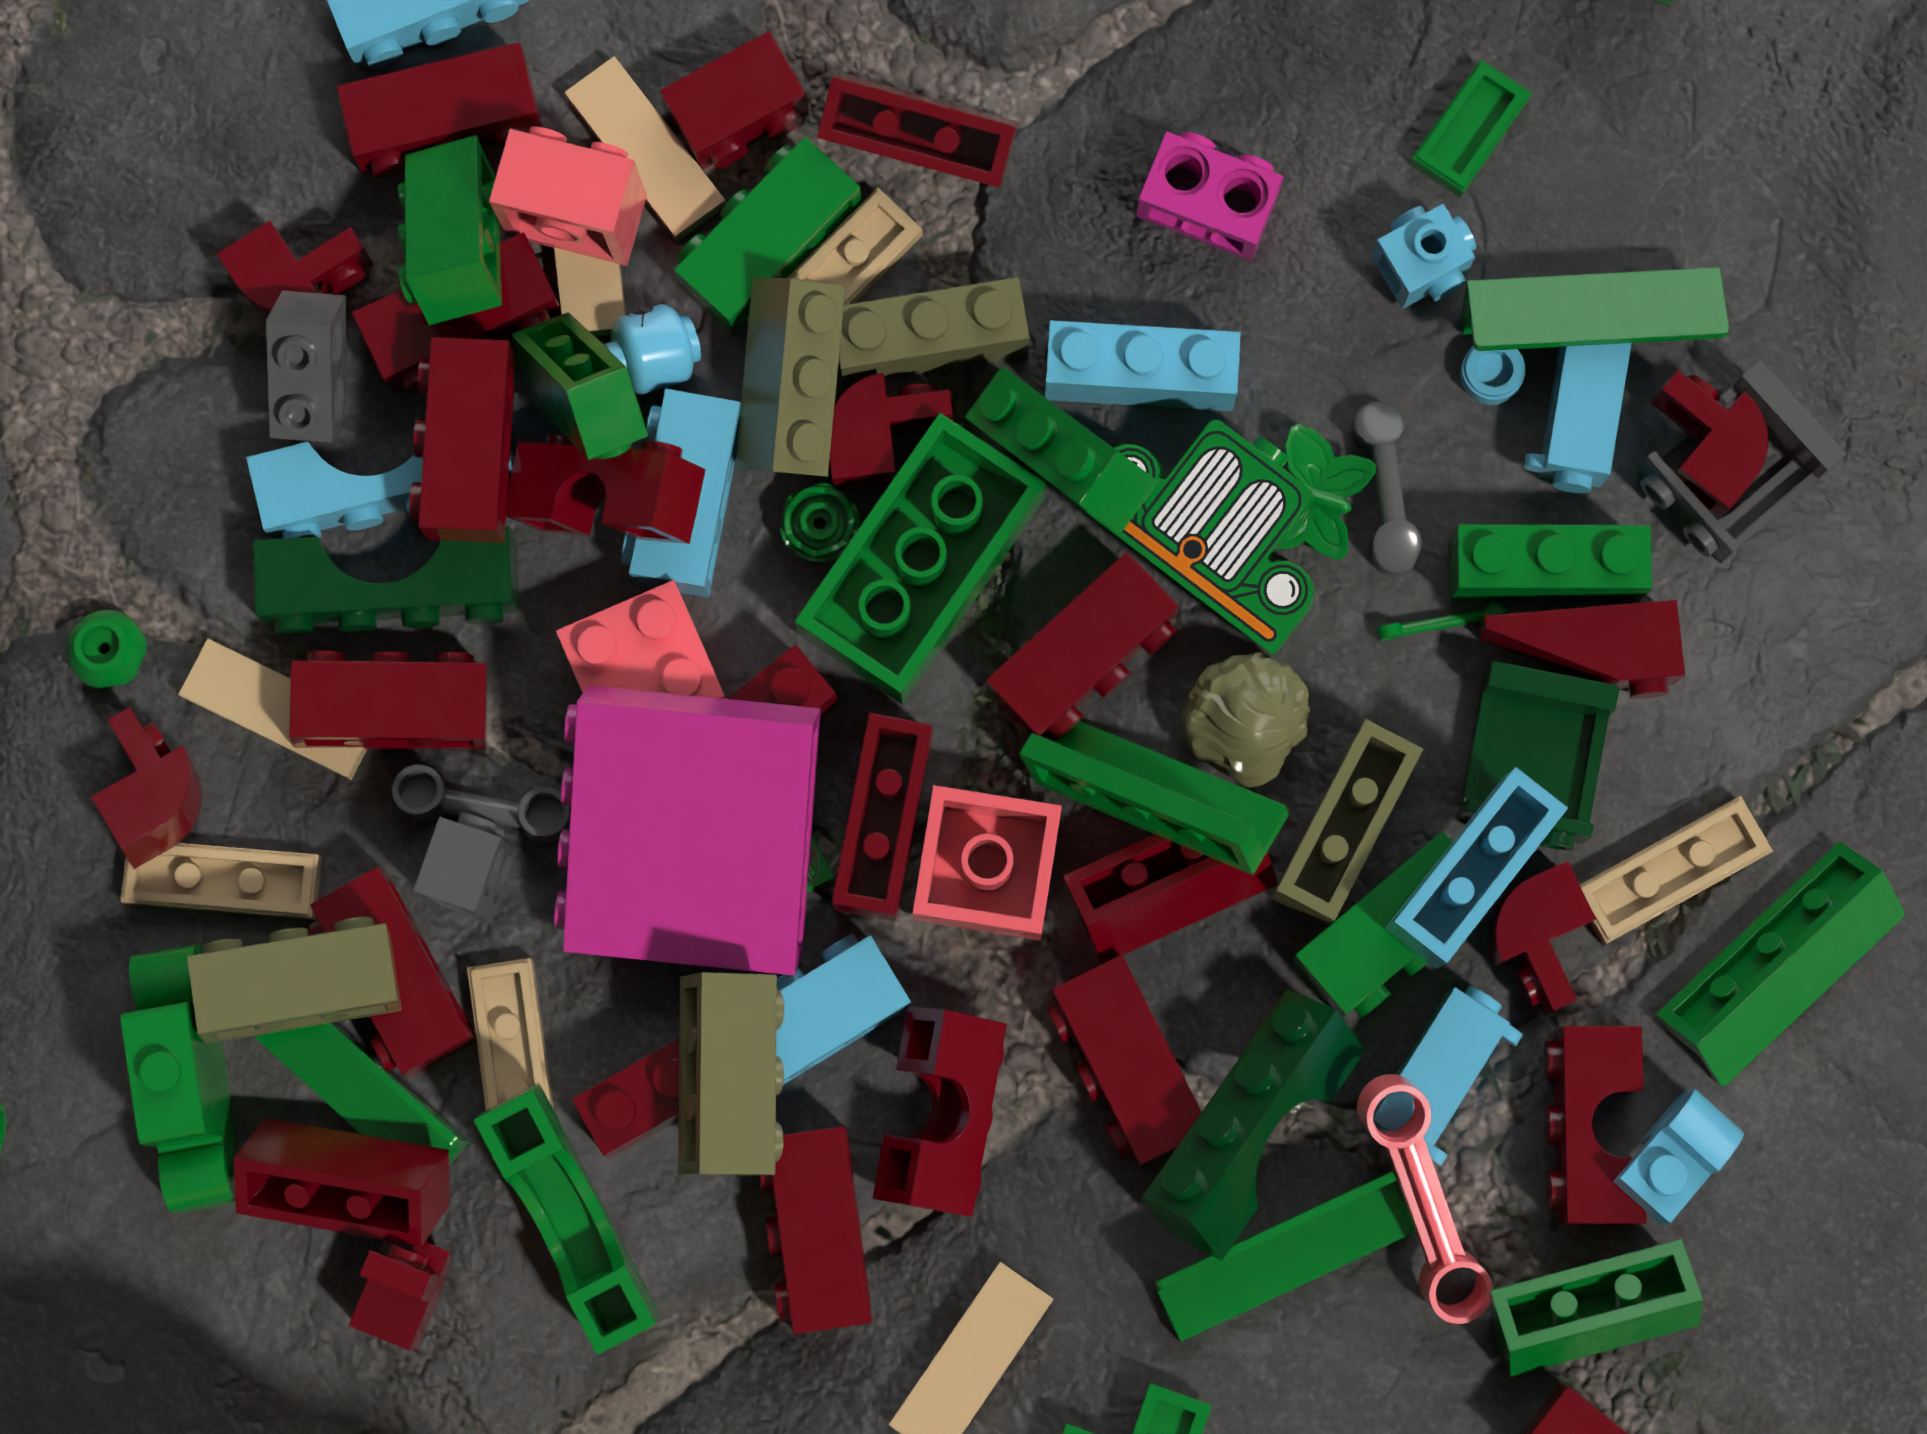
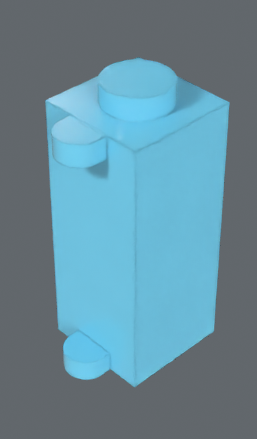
M1632 343L1559 347L1542 454H1526L1524 469L1538 472V477L1553 479V487L1562 491L1588 493L1591 491V486L1600 488L1611 473Z
M1468 986L1465 993L1457 988H1453L1446 993L1396 1075L1410 1080L1423 1093L1430 1104L1431 1122L1424 1135V1139L1432 1162L1440 1167L1448 1155L1434 1145L1496 1045L1502 1039L1516 1046L1523 1036L1522 1033L1510 1026L1509 1021L1498 1015L1502 1008L1500 1003L1472 986ZM1397 1091L1382 1098L1377 1104L1373 1115V1122L1377 1129L1393 1131L1404 1126L1414 1111L1413 1096Z

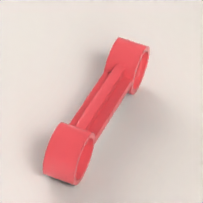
M1396 1074L1378 1076L1371 1080L1361 1091L1357 1102V1114L1361 1124L1379 1144L1386 1147L1426 1259V1263L1422 1267L1419 1276L1421 1294L1434 1312L1443 1320L1454 1324L1471 1322L1480 1317L1490 1305V1291L1493 1290V1285L1485 1269L1471 1254L1464 1251L1426 1145L1424 1135L1431 1122L1430 1104L1423 1093L1407 1078ZM1397 1091L1413 1096L1414 1111L1404 1126L1393 1131L1377 1129L1373 1122V1115L1377 1104L1382 1098ZM1461 1267L1470 1268L1474 1271L1476 1275L1475 1286L1466 1299L1451 1305L1443 1304L1437 1300V1285L1447 1272Z

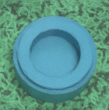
M1472 346L1460 367V381L1465 392L1475 401L1486 405H1497L1511 399L1520 388L1525 377V363L1517 349L1477 351Z

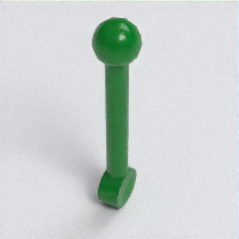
M1490 601L1483 609L1403 624H1387L1377 627L1376 630L1379 641H1390L1407 635L1481 622L1488 615L1507 614V609L1500 601Z

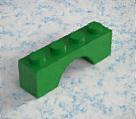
M540 1083L481 1112L473 1121L503 1178L519 1195L536 1223L555 1262L566 1298L596 1355L656 1325L660 1312Z

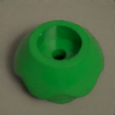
M818 483L804 490L794 492L788 497L783 507L780 532L788 548L802 559L817 563L828 562L840 557L858 531L859 513L855 503L839 489L830 484ZM818 519L826 522V526L821 530L814 527V522Z
M100 610L87 614L74 625L66 642V657L70 668L83 683L97 689L125 685L136 677L147 651L146 638L132 618L114 610ZM103 643H109L110 650L105 654L100 653V646Z

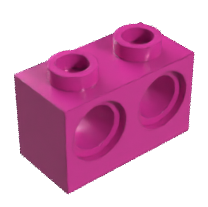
M1166 131L1139 197L1136 217L1252 261L1278 198L1284 176L1274 173V167L1259 157L1241 154L1239 158H1235L1215 150L1216 145L1211 140L1199 134L1182 132L1178 136ZM1186 169L1196 175L1199 184L1191 190L1181 191L1173 188L1168 183L1166 176L1173 170ZM1243 191L1255 199L1257 208L1248 213H1237L1227 206L1224 198L1232 192Z

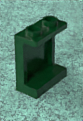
M1492 661L1484 671L1457 819L1469 821L1500 780L1517 767L1568 807L1539 846L1572 851L1574 842L1583 844L1592 837L1594 824L1590 823L1608 719L1616 710L1620 686Z

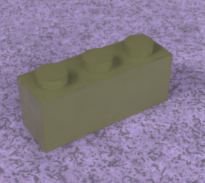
M1019 277L844 305L839 351L843 385L850 386L868 376L884 373V380L1028 357L1030 337Z
M752 278L735 468L828 477L846 285L793 278Z
M1365 719L1356 732L1271 898L1328 928L1338 916L1423 748Z
M357 917L336 922L334 924L335 932L309 936L308 929L291 928L270 933L268 935L269 943L243 947L241 939H224L204 944L202 946L203 954L187 956L198 1035L205 1044L402 1011L391 934L386 923L374 925L372 917Z
M701 972L680 977L678 1175H775V1162L779 1161L783 1151V1131L781 1125L776 1122V1096L780 1094L784 1081L783 1063L781 1058L776 1056V1030L781 1027L784 1018V999L782 993L777 990V975Z

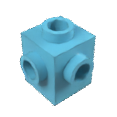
M1444 204L1428 212H1425L1422 206L1407 211L1390 224L1392 232L1377 239L1371 257L1402 309L1429 294L1434 301H1438L1460 289L1466 284L1467 281L1464 275L1468 273L1475 259L1472 251L1476 249V244L1469 227L1459 216L1452 219Z

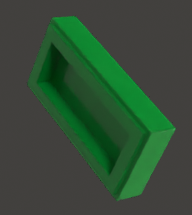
M1480 59L1412 156L1409 164L1461 198L1527 104L1532 92Z

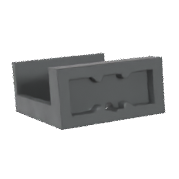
M1762 360L1745 372L1720 397L1718 402L1728 409L1745 391L1761 410L1768 434L1792 459L1790 463L1733 512L1720 518L1718 521L1675 474L1676 470L1699 444L1698 441L1683 429L1659 450L1653 451L1647 456L1636 470L1644 478L1640 481V484L1646 495L1661 509L1666 510L1670 507L1686 525L1683 528V533L1689 543L1705 557H1709L1712 554L1720 564L1846 455L1843 449Z

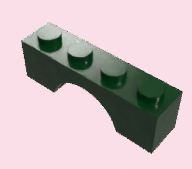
M509 526L505 528V543L441 540L433 556L421 569L404 579L389 583L364 582L343 573L335 564L329 549L318 537L253 540L256 617L266 626H274L275 633L279 635L310 634L313 632V624L338 623V630L370 631L377 628L376 620L401 619L403 627L429 628L439 626L440 617L465 615V622L469 624H495L504 621L503 613L520 612L517 538Z
M1289 989L1285 991L1142 1197L1173 1237L1220 1260L1224 1259L1259 1208L1256 1196L1257 1167L1265 1143L1275 1126L1285 1114L1302 1102L1312 1099L1331 1102L1366 1051L1337 1009Z

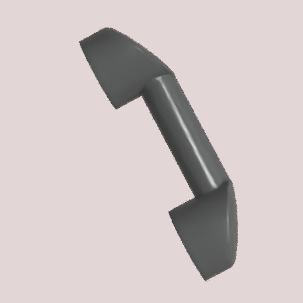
M1374 401L1363 405L1357 411L1351 424V435L1355 444L1361 450L1371 454L1372 461L1376 465L1374 477L1382 526L1377 530L1370 543L1369 557L1372 565L1380 573L1390 577H1398L1409 573L1415 567L1422 554L1423 542L1420 532L1414 524L1406 520L1395 447L1404 430V418L1395 406L1386 402Z
M425 765L406 767L398 773L392 785V795L398 809L407 818L415 822H432L443 814L459 817L460 812H464L496 824L523 828L525 835L532 842L540 844L551 843L560 838L562 830L567 829L570 824V807L562 806L561 792L551 787L532 789L524 795L520 802L445 789L440 775L434 769Z

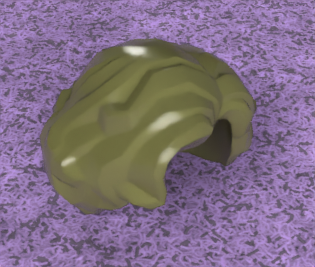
M1262 652L1230 656L1220 663L1207 666L1189 693L1187 704L1181 713L1184 740L1192 754L1199 761L1209 764L1219 772L1232 776L1242 787L1251 788L1264 785L1280 773L1285 757L1290 753L1291 748L1299 746L1308 734L1307 722L1310 714L1308 689L1300 675L1295 673L1290 665L1278 662Z

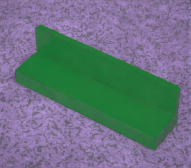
M1720 267L1470 280L1466 284L1461 309L1463 335L1472 334L1473 346L1477 351L1725 338L1729 331Z
M1081 721L1056 743L1032 733L1019 753L1037 785L1251 875H1254L1289 815L1287 807L1282 803Z
M1839 841L1656 1013V1016L1668 1032L1700 1056L1713 1079L1721 1086H1726L1904 917L1905 911L1883 870Z
M338 1022L253 1036L361 1135L448 1149L449 1165L470 1143L469 1140L391 1070L388 1071L377 1057Z
M1394 1171L1375 1177L1234 1243L1223 1260L1208 1255L1152 1281L1178 1340L1182 1342L1415 1233L1414 1225L1393 1183L1397 1181Z

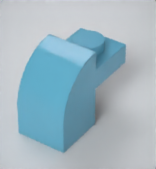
M1693 1087L1680 1094L1640 1140L1644 1146L1613 1182L1659 1224L1665 1226L1673 1221L1710 1175L1718 1172L1740 1144L1744 1132Z

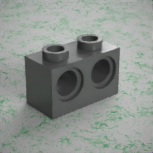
M282 291L266 320L270 438L333 443L348 412L346 296Z
M460 812L457 822L439 817L413 892L433 905L492 924L517 851L504 840L506 832L498 829L497 824L464 812Z

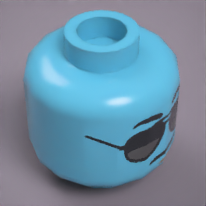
M660 304L615 319L611 329V342L603 344L627 367L634 392L638 395L687 381L692 375L694 363L701 359L700 343L691 319L687 314L679 315L671 306L666 304Z

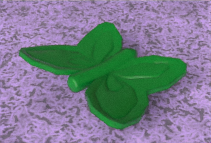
M1296 424L1290 427L1284 443L1285 454L1290 457L1287 461V468L1296 479L1313 491L1315 501L1278 550L1293 549L1306 541L1322 555L1334 560L1344 559L1348 552V529L1339 514L1350 512L1351 505L1345 498L1361 492L1375 475L1376 465L1370 459L1354 455L1335 457L1330 444L1316 430Z

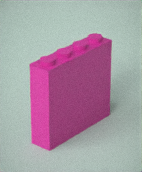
M589 685L577 701V705L570 704L568 706L565 720V742L575 744L574 765L573 767L565 768L561 787L562 806H571L570 830H562L558 846V867L568 868L567 890L558 892L554 913L555 929L564 930L563 952L795 976L803 954L821 708Z

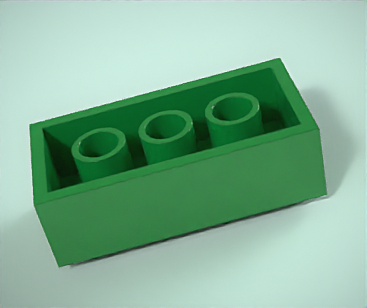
M939 413L795 620L798 635L903 705L1044 501L1046 482Z

